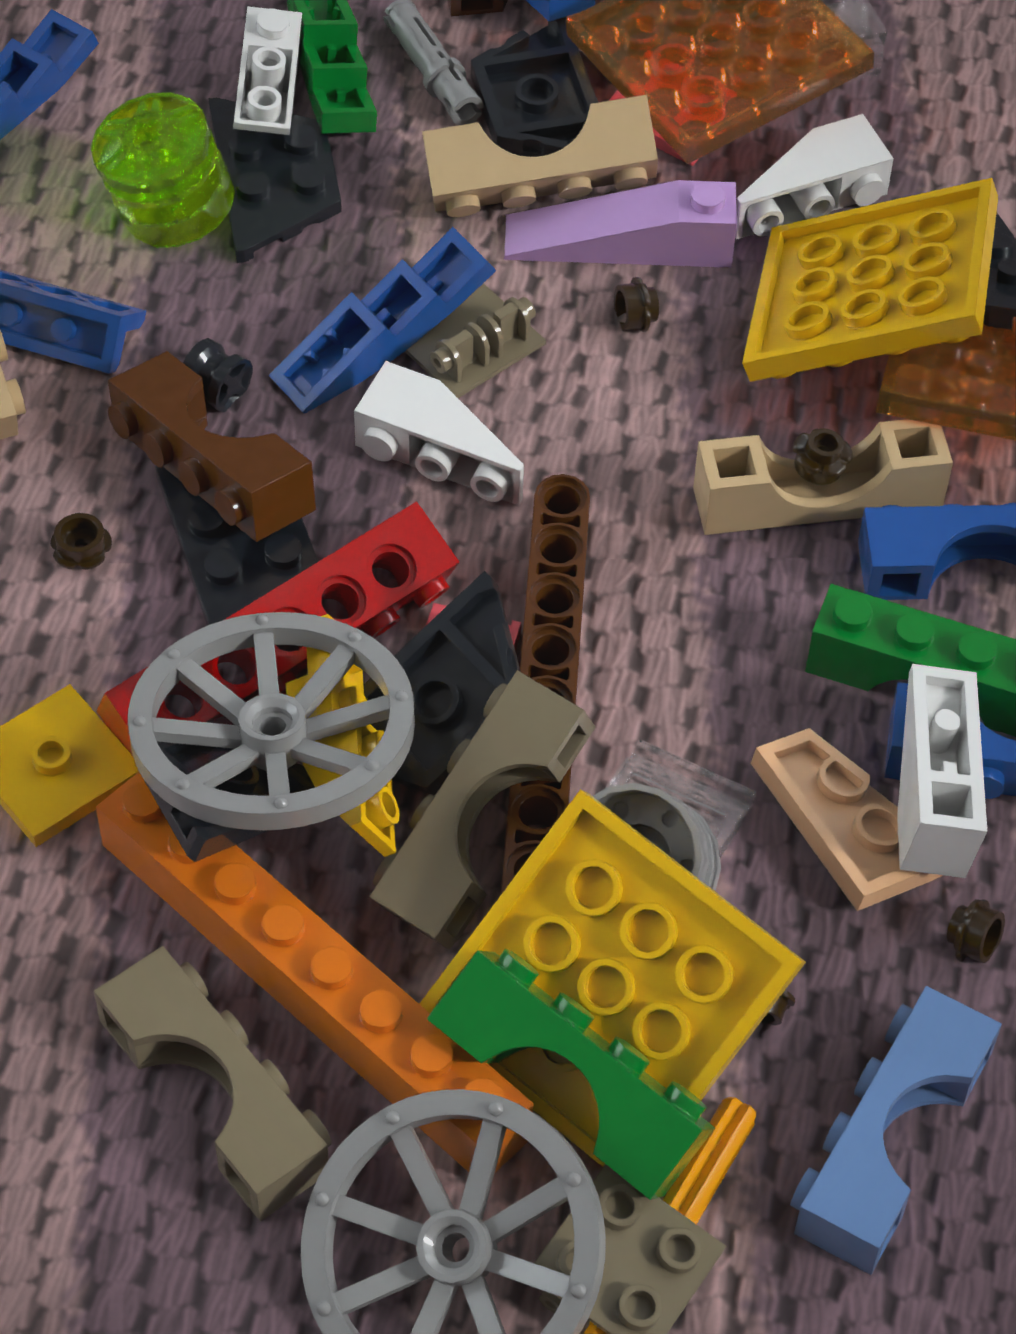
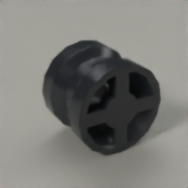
M209 338L198 342L187 354L183 362L202 377L204 396L209 406L220 412H226L233 402L247 391L253 375V366L250 360L238 354L231 356L225 354L223 346Z

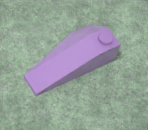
M672 180L507 214L504 260L732 268L737 226L736 182Z

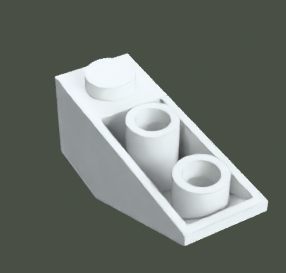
M247 6L233 129L290 135L302 12Z
M864 114L813 128L739 195L736 202L737 226L735 238L740 239L753 234L767 236L770 235L772 227L828 215L833 210L853 204L868 206L876 202L881 196L887 195L894 158Z
M385 361L354 410L355 446L361 447L366 454L378 461L393 459L415 467L423 476L430 480L440 482L448 479L470 487L479 497L487 501L497 502L502 499L519 505L523 499L524 464L440 380Z

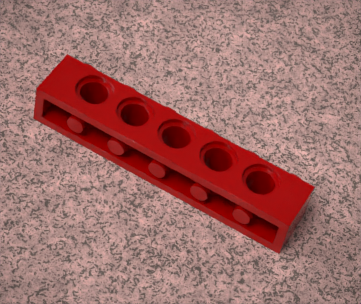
M416 501L226 619L270 612H290L323 616L327 613L322 606V600L334 599L342 603L348 612L347 619L333 618L334 620L357 628L375 639L400 621L401 618L396 612L412 601H415L421 609L450 589L446 580L460 562ZM383 568L390 571L395 576L398 587L389 588L381 585L375 579L372 569ZM275 645L279 693L286 695L285 683L297 679L295 675L307 668V647L298 646V650L288 652L279 649ZM255 647L236 650L201 665L203 669L244 702L259 696ZM223 662L237 664L245 672L247 682L243 684L227 682L220 675L218 664ZM148 667L105 692L96 710L106 726L131 754L128 708L135 686ZM179 681L167 696L181 695L187 698L194 707L195 715L187 718L175 716L167 709L163 701L156 718L207 722L224 715L183 682Z

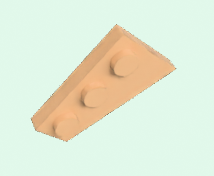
M808 728L756 747L750 764L857 911L943 876L900 870L898 807L869 785L870 775L813 730Z

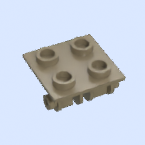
M483 283L449 316L408 348L405 353L432 378L440 380L457 398H460L546 345V339L530 326V320L536 316L535 308L530 300L526 297H522L519 300L511 297L504 302Z
M605 1164L593 1180L604 1217L606 1234L605 1264L599 1293L588 1320L607 1334H667L727 1246L662 1199L649 1200ZM571 1212L534 1262L567 1275L571 1274L574 1256V1228ZM543 1291L539 1296V1300L544 1307L555 1313L562 1297Z

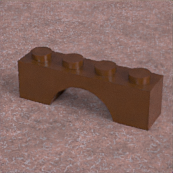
M168 351L108 380L111 399L108 417L115 432L121 438L129 439L142 449L157 467L163 466L178 478L190 494L194 496L199 495L214 507L226 523L236 525L256 542L316 510L312 461L275 433L255 437H228L205 430L208 422L202 377Z

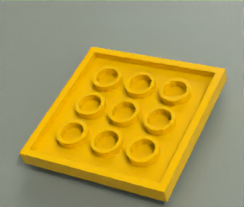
M983 179L772 227L742 362L749 381L752 382L771 377L782 379L796 372L825 366L841 367L854 360L884 354L899 355L913 348L942 342L958 343L971 336L981 335L998 205V194L993 179Z
M580 789L419 1004L431 1013L477 950L495 952L500 956L504 949H508L537 970L539 975L533 983L554 1000L562 992L588 1010L594 1016L593 1021L588 1027L608 1043H611L617 1036L640 1051L650 1061V1064L644 1071L662 1086L667 1088L674 1081L702 1100L806 961L592 795ZM533 1047L519 1051L499 1063H488L534 1103L533 1110L604 1167L605 1163L593 1154L599 1130L597 1101L588 1080L571 1061L556 1052Z

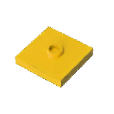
M71 684L0 726V805L35 847H38L95 811L96 806L139 772L132 754Z

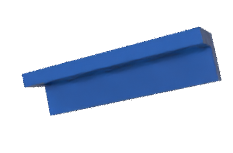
M0 270V330L5 344L109 374L116 371L120 364L126 332L141 327L145 320L146 310Z

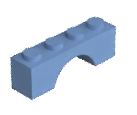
M928 986L924 988L914 1008L905 1004L900 1006L885 1036V1041L892 1044L883 1062L872 1057L856 1085L854 1095L862 1098L852 1116L841 1111L829 1130L822 1148L830 1153L827 1161L820 1172L809 1167L796 1188L790 1206L799 1210L794 1231L795 1235L870 1275L873 1273L903 1218L911 1189L895 1172L887 1157L883 1133L896 1118L914 1108L930 1104L964 1106L993 1052L1002 1023Z

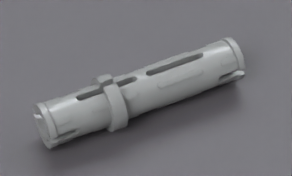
M396 0L392 2L385 10L389 16H384L383 19L387 27L397 37L414 65L422 73L423 85L429 95L437 97L442 102L455 124L464 125L476 121L482 114L478 108H484V104L466 81V71L459 60L447 54L443 45L429 25L423 20L411 0Z

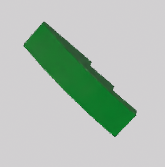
M287 0L288 11L302 12L298 59L310 103L321 133L376 132L377 110L366 88L368 67L357 46L358 23L347 0Z

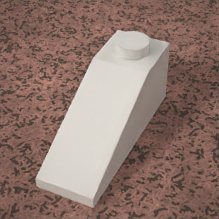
M912 664L910 668L897 813L900 870L966 878L987 833L976 672Z

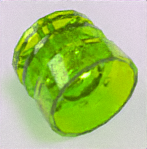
M172 92L148 93L120 105L110 112L96 129L91 145L94 165L98 174L103 179L106 190L112 196L114 207L123 225L136 239L156 248L179 247L200 240L213 231L231 210L235 194L231 175L220 150L216 146L214 135L209 128L203 110L190 98Z

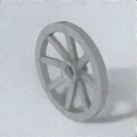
M290 612L257 613L234 617L208 625L183 637L164 650L144 671L135 686L128 708V730L132 755L139 772L151 789L170 805L192 817L208 823L243 830L264 831L303 827L331 819L359 806L379 792L395 776L409 753L415 728L414 699L410 681L401 664L386 647L373 637L348 624L317 615ZM275 645H297L331 653L295 697L279 693ZM255 647L259 696L244 702L203 669L201 665L221 655ZM353 664L366 672L384 694V696L309 718ZM181 681L235 725L156 718L167 694ZM389 719L381 740L367 757L315 741ZM157 741L232 748L233 750L186 775L169 761ZM297 761L342 776L312 789L290 793L287 769L296 764ZM254 765L267 771L268 796L237 794L215 788Z
M456 1089L418 1094L385 1107L359 1125L339 1145L319 1175L308 1202L301 1235V1268L306 1296L322 1334H360L348 1316L349 1313L433 1277L434 1282L410 1334H438L459 1287L463 1288L479 1334H506L485 1279L489 1272L562 1297L554 1315L540 1334H580L594 1307L603 1278L606 1251L604 1217L598 1193L582 1159L571 1144L554 1127L535 1113L513 1101L481 1091ZM449 1119L482 1121L459 1210L454 1209L414 1128ZM507 1128L530 1142L546 1158L558 1177L486 1221H483ZM392 1140L431 1216L424 1224L346 1196L350 1186L365 1164ZM564 1202H569L574 1228V1256L570 1275L497 1250L498 1242ZM339 1217L416 1245L418 1256L338 1291L333 1264V1242L337 1219ZM466 1237L469 1242V1252L462 1261L456 1262L452 1254L453 1247L458 1240Z

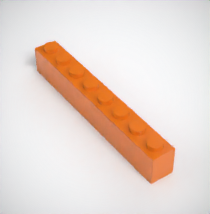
M140 772L136 773L96 806L102 845L389 1102L394 1104L405 1098L426 1092L464 1089L497 1095L533 1112V1102L488 1063H480L428 1021L427 1017L430 1013L237 845L197 862L191 860L186 855ZM449 1119L419 1126L427 1136L469 1172L482 1125L481 1120ZM507 1128L495 1173L528 1142L521 1135Z

